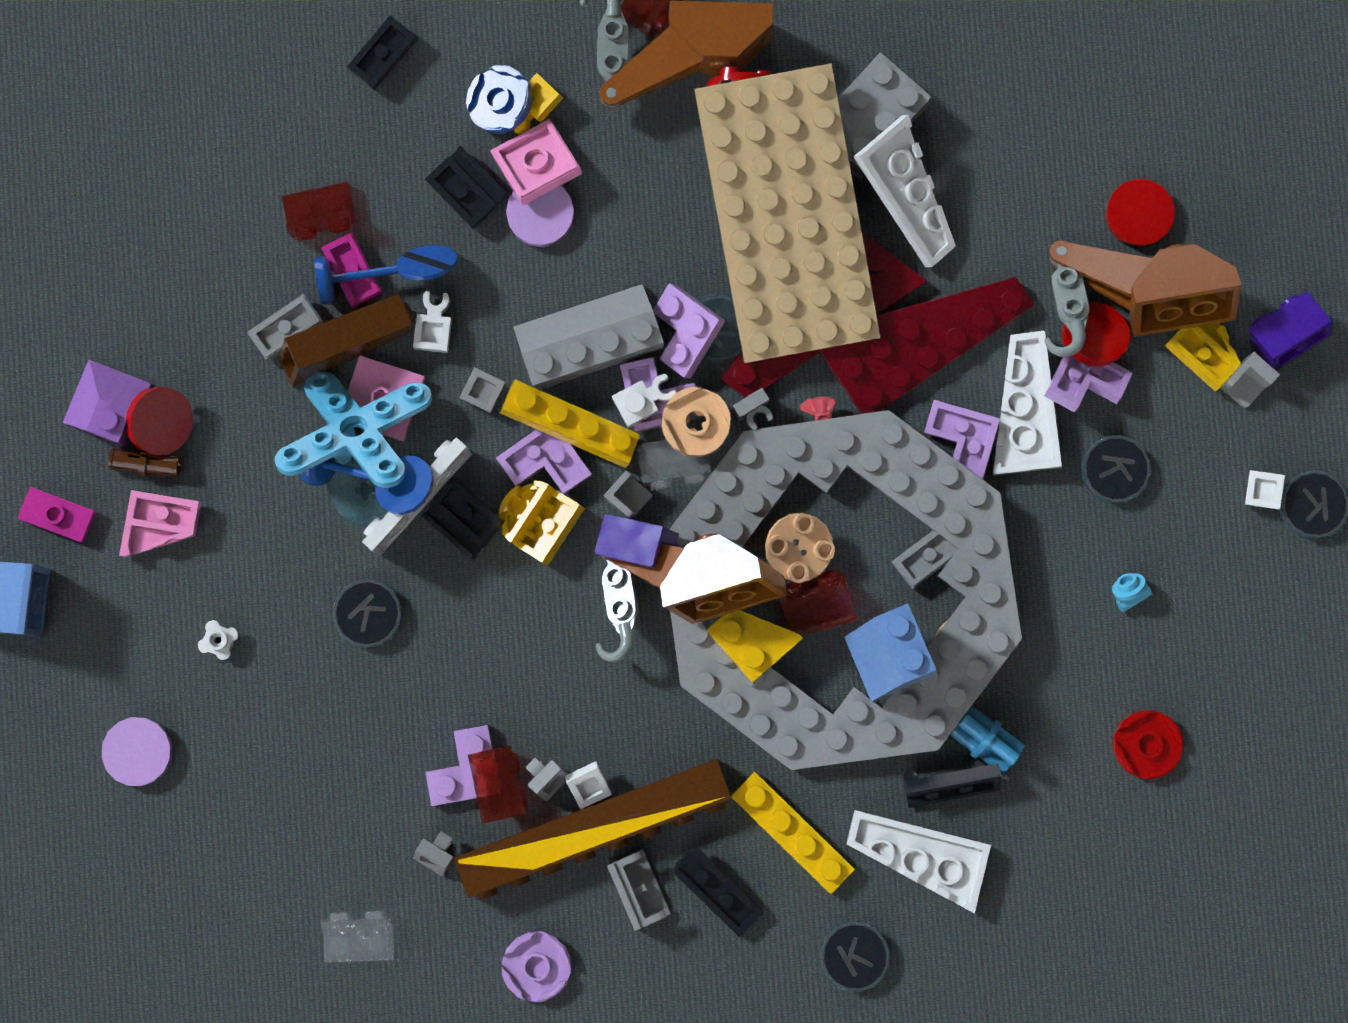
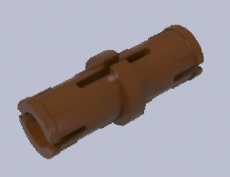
M112 448L108 458L109 470L131 471L148 477L149 474H157L178 478L182 466L181 456L152 455L143 450L137 452Z

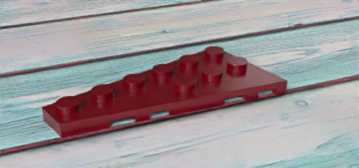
M862 232L876 315H878L912 291L926 284L927 280ZM818 350L748 363H744L741 352L723 375L721 381L742 398H746L761 388L766 390L781 380L782 377L811 360L819 352Z
M1012 277L877 315L880 338L818 349V352L860 414L879 412L1034 306L1017 278Z

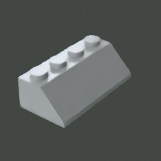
M643 284L513 327L532 386L538 390L664 349V342Z

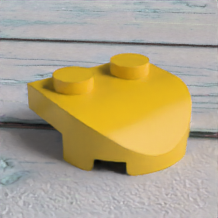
M534 481V483L523 487L516 486L509 491L500 505L499 515L505 520L501 532L512 544L548 566L585 508L542 481Z

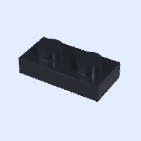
M390 15L347 65V68L375 91L415 44L417 37Z

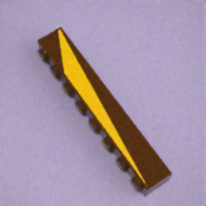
M717 759L461 854L454 857V861L468 898L477 895L478 901L498 894L496 889L498 886L509 883L512 889L530 882V874L542 870L544 876L560 871L564 869L562 862L575 858L578 864L596 857L594 850L608 846L609 851H613L629 845L627 838L640 833L642 839L661 833L660 825L673 821L674 826L677 827L695 820L692 813L706 809L707 814H711L727 808L725 801L732 798Z

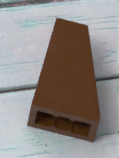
M399 294L284 338L278 358L291 387L305 382L307 378H310L315 373L327 372L359 357V355L362 356L407 335L414 321L412 310L408 303H403Z

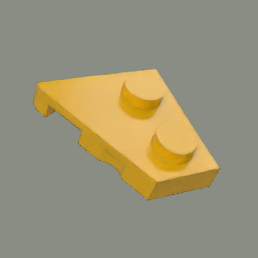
M1220 323L1179 329L1164 345L1215 392L1241 365L1235 349L1229 344V335L1224 325L1220 326Z
M741 610L723 615L706 630L751 683L755 682L803 639L800 634Z

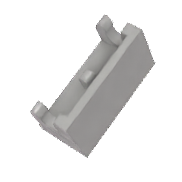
M643 849L607 865L634 931L659 921L670 914Z

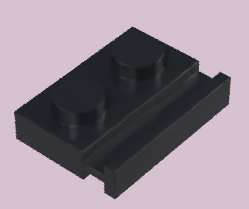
M461 145L455 153L447 157L425 178L426 183L472 230L496 209L503 199L505 200L508 197L507 192Z
M454 477L448 480L431 502L430 508L421 515L466 556L474 560L478 557L477 554L480 550L486 547L505 522L500 515Z

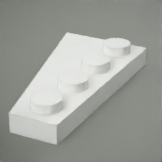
M902 115L858 152L854 159L924 266L933 267L956 245L942 206L937 205L932 189L935 187L931 176L926 174L920 157L923 154L919 142L915 143L910 130L912 123L909 115Z
M1045 331L1010 335L993 476L1062 467L1054 401L1044 396L1051 382L1048 352L1044 342L1046 338Z
M854 810L846 842L847 845L975 914L991 845Z

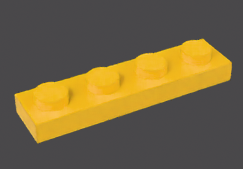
M514 379L500 412L507 417L624 468L629 465L640 437L639 433Z
M755 771L731 795V798L830 894L855 870Z

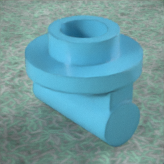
M1127 573L1120 576L1112 587V592L1117 600L1116 603L1123 613L1153 595L1145 578L1136 573Z

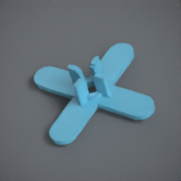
M318 372L307 378L304 383L305 393L328 425L280 449L275 456L277 470L284 475L295 476L334 457L336 463L346 464L350 462L349 459L353 456L375 485L382 488H390L401 483L406 474L404 464L383 438L382 431L425 410L432 401L431 391L428 386L417 382L409 383L360 408L334 374ZM354 428H362L364 433L356 436Z

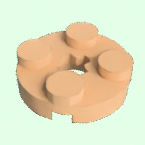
M689 387L677 392L669 399L663 411L662 431L668 444L686 457L707 456L718 450L729 435L730 412L725 401L718 394L707 389ZM695 413L697 417H705L706 421L702 423L703 429L701 431L687 427L686 424L690 422V414Z

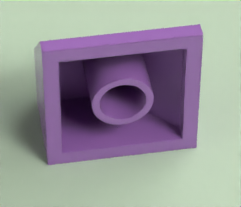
M88 360L63 423L128 448L130 439L127 433L129 429L128 422L126 421V412L131 401L142 390L152 388L153 384Z

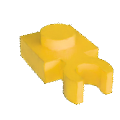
M537 73L529 81L533 94L531 110L526 119L514 129V132L518 135L530 129V121L533 118L541 123L563 99Z

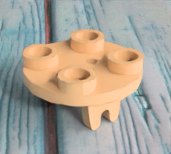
M805 513L788 514L779 519L769 530L765 542L766 558L770 566L782 574L784 579L796 583L809 581L820 575L835 554V546L827 526L817 517ZM797 539V544L793 545V540ZM805 550L806 553L802 556L801 551Z

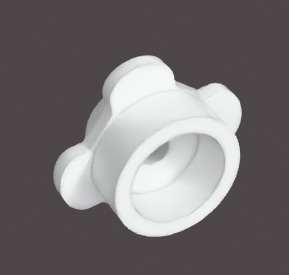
M215 620L209 621L205 626L206 633L204 638L198 642V648L202 653L210 652L215 654L218 659L226 660L231 655L230 650L233 647L234 641L238 639V632L235 628L230 627L227 629L220 626ZM216 637L221 638V642L219 644L215 642Z

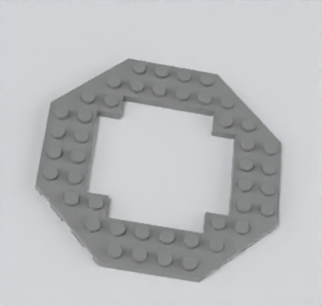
M889 410L743 431L670 528V530L679 533L676 547L685 548L687 544L698 541V538L705 534H719L743 548L798 474L827 494L846 467H848L958 549L937 576L965 598L927 647L936 668V675L894 692L882 708L875 702H871L870 698L853 687L835 713L832 714L772 668H769L755 682L751 683L706 631L723 615L691 624L670 611L680 686L790 770L939 750L1022 639L1000 492Z

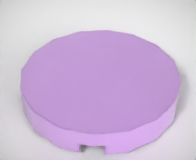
M559 186L523 206L513 192L508 199L506 215L509 227L519 240L530 246L545 247L557 241L559 242L567 235L573 224L574 209L571 197L564 187Z
M130 717L118 722L108 731L102 743V760L106 771L116 781L127 786H145L156 781L167 771L172 760L173 745L167 732L159 723L148 718Z
M544 931L527 932L518 936L507 947L502 960V976L507 988L523 1000L544 1002L557 996L566 986L571 974V957L566 946L556 936Z

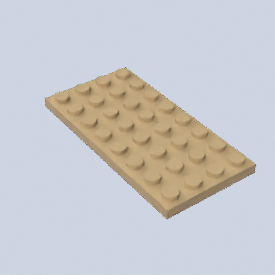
M832 63L694 89L744 363L880 338Z

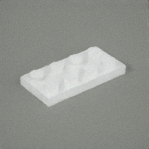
M457 437L452 442L446 440L434 453L437 459L430 466L433 471L434 483L431 494L425 503L415 511L404 515L388 512L382 520L379 518L374 519L363 532L366 538L362 542L371 551L381 556L470 458L472 453L467 446Z

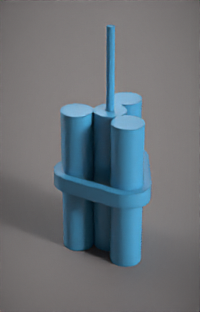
M973 705L950 734L951 737L971 751L970 755L974 759L979 757L988 765L998 763L1001 775H1004L1008 768L1016 762L1020 752L1025 747L1023 743L1001 727L1002 723L997 719L995 721L991 720Z

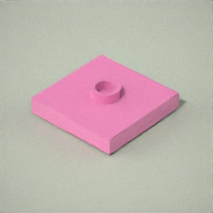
M550 119L490 150L492 157L522 206L582 174L580 166Z
M359 355L348 393L361 408L406 384L415 382L424 384L425 376ZM413 416L382 431L383 436L404 442Z

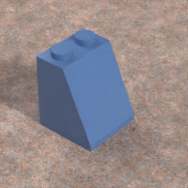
M0 562V633L42 637L51 569L33 564Z
M909 604L874 617L844 637L871 702L936 675L935 665Z

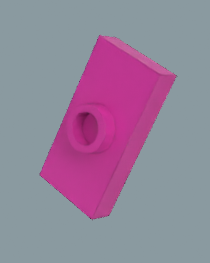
M352 232L321 247L326 258L330 261L334 274L370 269ZM375 277L339 282L352 309L383 295Z
M30 487L17 519L84 543L97 511Z

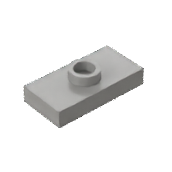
M302 294L247 333L266 361L269 362L279 355L284 338L324 322L307 297Z
M931 531L891 563L910 588L914 589L947 564L958 549L935 531Z

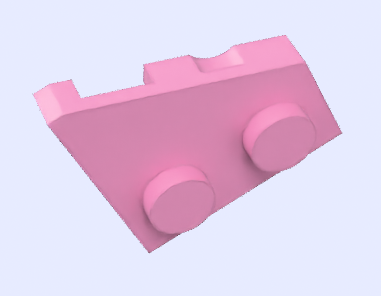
M131 490L119 555L129 557L196 536L202 502Z

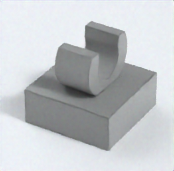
M763 388L734 404L732 407V411L738 421L747 417L746 423L750 430L757 429V425L753 421L755 414H763L768 422L773 419L772 412L765 407L769 402V398Z
M535 757L526 766L527 770L534 776L528 786L546 802L566 783L565 775H568V773L553 760L545 766Z
M442 831L438 834L433 844L423 838L415 851L413 859L443 877L453 856L446 853L453 838Z

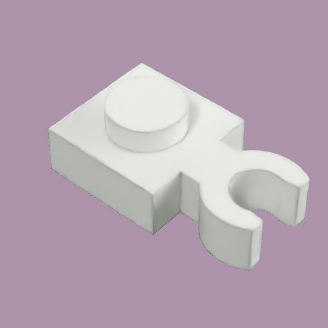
M425 291L423 303L427 309V315L417 314L413 348L414 350L448 353L452 319L451 317H443V313L449 308L448 293H443L442 303L435 306L430 303V291Z
M666 374L657 376L649 388H646L641 380L612 396L628 428L657 413L658 409L655 402H668L676 394L675 390L667 394L659 391V385L668 380Z

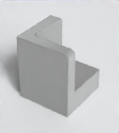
M1253 352L1241 362L1238 369L1220 388L1241 407L1247 408L1280 374Z
M627 470L603 495L610 505L625 518L631 520L653 497Z

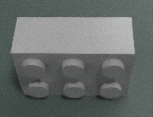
M881 52L838 98L851 174L859 181L864 178L865 174L855 161L854 156L900 116L909 115L913 124L926 110L931 100V96Z

